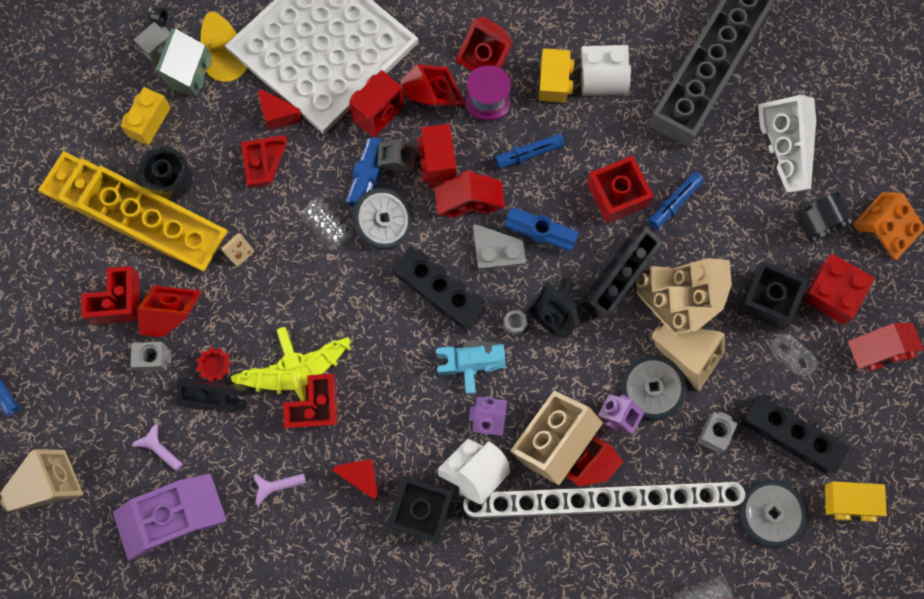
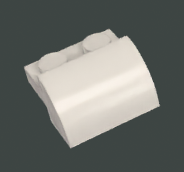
M628 45L582 46V96L628 95L631 76Z
M467 439L438 468L439 477L459 486V494L480 505L510 474L509 463L498 447L489 441L482 446L470 439Z

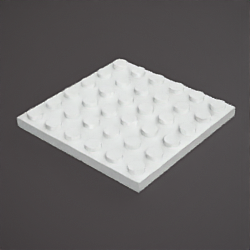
M274 0L230 40L225 47L229 53L282 99L299 108L302 116L321 133L325 134L350 110L349 101L352 94L357 90L360 91L373 74L376 75L380 70L388 73L418 44V38L373 0Z

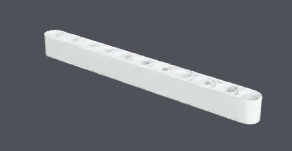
M723 482L492 492L482 503L481 511L477 513L471 512L467 506L471 500L467 497L464 500L463 508L467 516L475 519L730 508L743 502L745 491L738 483ZM727 488L734 491L736 495L734 502L726 498L725 491ZM701 490H706L710 494L709 503H705L700 499ZM675 491H680L684 494L685 501L683 504L675 501ZM649 492L658 494L660 498L658 505H653L649 502ZM624 493H630L634 497L633 506L624 504L622 500ZM598 494H604L608 497V507L598 505L596 500ZM573 495L582 497L584 501L582 508L573 507L571 504V497ZM554 496L558 500V507L553 510L547 508L545 505L546 497ZM523 497L530 498L533 502V508L528 511L521 509L519 500ZM498 498L506 500L508 508L503 512L497 511L493 506V502Z

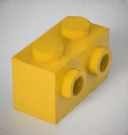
M543 49L539 101L566 103L568 94H572L573 80H569V73L573 74L574 60L570 59L571 50Z
M143 87L140 94H137L134 98L130 111L124 115L121 127L128 137L149 146L171 107L165 96Z
M830 482L825 484L826 515L835 516V520L851 521V517H861V522H877V518L887 516L885 485L850 482Z

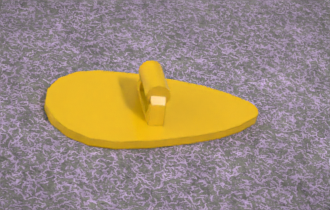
M209 12L206 14L201 28V43L206 46L212 56L211 66L206 72L216 81H234L241 77L247 69L225 47L237 33L221 15L216 12Z

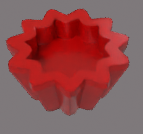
M210 347L208 352L202 351V357L196 359L199 364L196 370L201 372V378H208L209 381L222 380L223 375L229 374L228 368L232 365L228 361L229 354L223 353L222 348L215 350L213 347Z

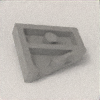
M473 225L478 271L526 265L523 240L479 225Z

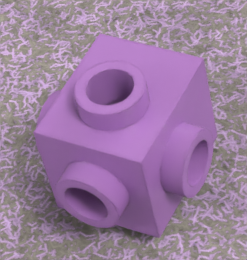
M609 394L598 417L605 422L604 426L613 432L618 433L621 430L633 434L644 412L634 404L631 398L625 395L617 397Z
M477 397L476 407H470L469 421L474 422L473 432L503 436L507 401L492 397Z

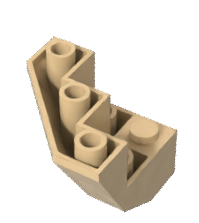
M706 258L675 268L654 266L644 268L636 279L637 295L674 335L696 332L724 309L732 285L729 260Z

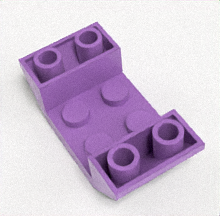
M211 474L176 481L133 498L113 512L128 561L154 551L153 548L197 530L205 531L227 522Z

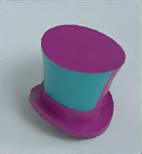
M481 66L470 73L467 79L468 93L465 99L466 110L470 115L480 120L493 121L503 118L510 109L508 93L511 81L507 73L495 66Z

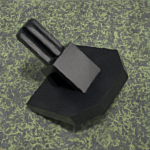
M569 277L560 280L558 289L547 282L527 310V313L553 337L568 338L580 323L576 307L572 304L574 297L571 296L574 283Z

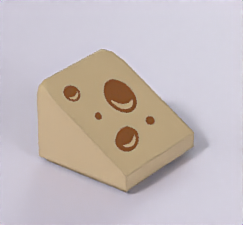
M237 233L222 247L226 257L237 267L254 252L253 248L240 233Z

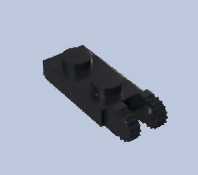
M179 377L177 380L178 404L219 410H243L247 408V401L244 399H228V395L244 396L247 394L245 385H228L227 383Z

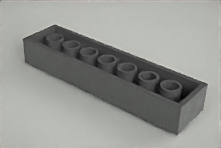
M721 0L654 111L648 126L689 148L775 0Z

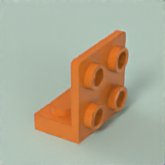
M882 192L853 223L858 231L875 233L890 257L894 260H898L924 230L923 223L903 193Z

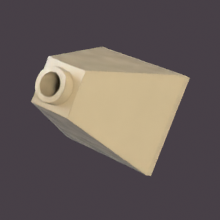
M664 324L662 327L658 326L652 335L655 346L667 359L678 366L685 379L697 391H700L725 353V334L719 331L698 329L696 332L674 335Z
M43 449L31 451L0 492L2 496L1 505L7 511H20L84 495L66 451Z

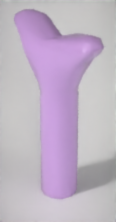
M157 424L151 428L148 436L132 444V447H144L153 450L176 472L183 466V463L159 443Z
M254 474V481L259 487L255 503L259 506L274 491L305 484V475L300 474L269 482Z

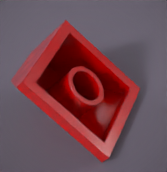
M483 16L473 20L455 61L472 71L481 66H495L501 69L514 42L503 27Z
M416 64L400 80L409 100L435 106L464 107L466 105L448 67Z
M153 285L137 308L139 334L149 335L150 337H164L187 319L200 297L201 290Z
M594 436L565 478L578 486L606 482L624 461L610 444Z

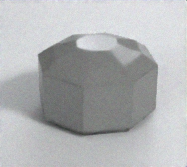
M519 310L509 311L503 320L505 330L512 335L522 334L528 325L526 315Z

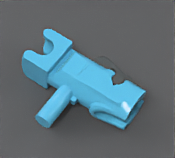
M470 340L465 348L442 347L436 349L439 358L448 359L446 365L438 366V375H455L456 373L464 372L466 394L476 393L474 375L477 374V371L484 370L485 372H490L506 367L504 344Z

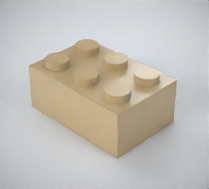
M553 391L510 452L527 468L560 485L603 423L590 407Z

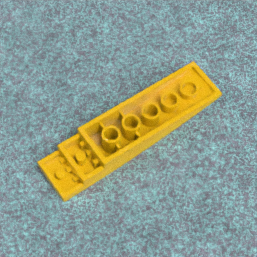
M65 151L62 152L38 189L40 193L203 272H205L228 230L152 193L148 189L103 166L98 167L83 158L80 160Z

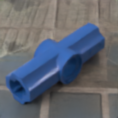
M368 138L361 160H358L355 165L353 183L346 203L352 207L355 206L357 200L365 192L372 190L378 184L376 180L377 177L381 176L382 170L381 167L377 166L379 143L383 142L381 139Z
M514 207L510 209L504 225L507 229L531 237L537 243H547L572 252L579 234L578 231L552 222L547 216H535ZM543 226L547 229V232L539 233L535 228Z

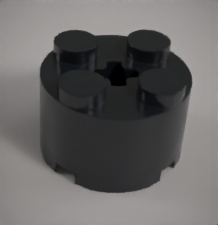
M161 146L156 150L151 149L139 161L138 173L140 180L152 193L169 201H176L189 190L192 184V171L181 153L176 149L168 146Z
M839 191L812 203L807 209L803 208L794 213L810 243L854 222Z

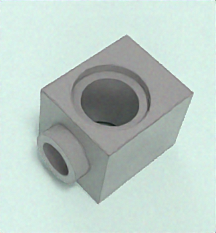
M153 22L134 41L139 50L155 64L160 60L170 32L164 26L160 28Z
M162 342L132 343L131 368L136 372L167 371V364L171 363V351ZM153 352H157L156 359L148 362V356Z
M714 412L709 416L697 443L721 454L726 450L737 423L731 421L732 417L723 412ZM714 425H718L722 428V437H718L714 434Z

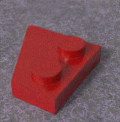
M286 135L241 142L248 188L272 185L288 142Z

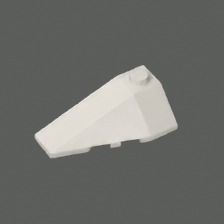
M798 95L758 104L760 128L763 134H768L771 141V145L768 146L770 153H776L779 161L777 170L786 192L811 189L816 129L814 98Z

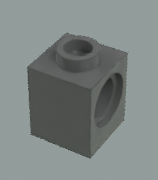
M397 139L379 143L377 166L393 173L414 170L415 147Z

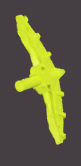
M282 327L277 329V333L285 356L279 360L278 364L270 365L263 369L253 368L244 370L242 373L231 376V380L235 384L256 388V392L266 389L277 390V394H281L282 390H295L301 401H307V375L323 374L332 365L336 367L338 365L336 361L346 349L348 351L351 349L349 346L351 342L349 337L338 341L334 340L331 343L325 344L320 350L303 355L301 353H294L287 329Z

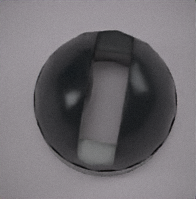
M154 8L150 11L148 17L151 23L155 22L158 26L165 27L168 13L165 8Z

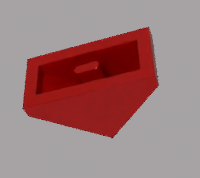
M261 89L258 91L269 131L302 121L303 116L299 108Z
M372 459L337 465L333 468L337 475L377 501L379 493Z

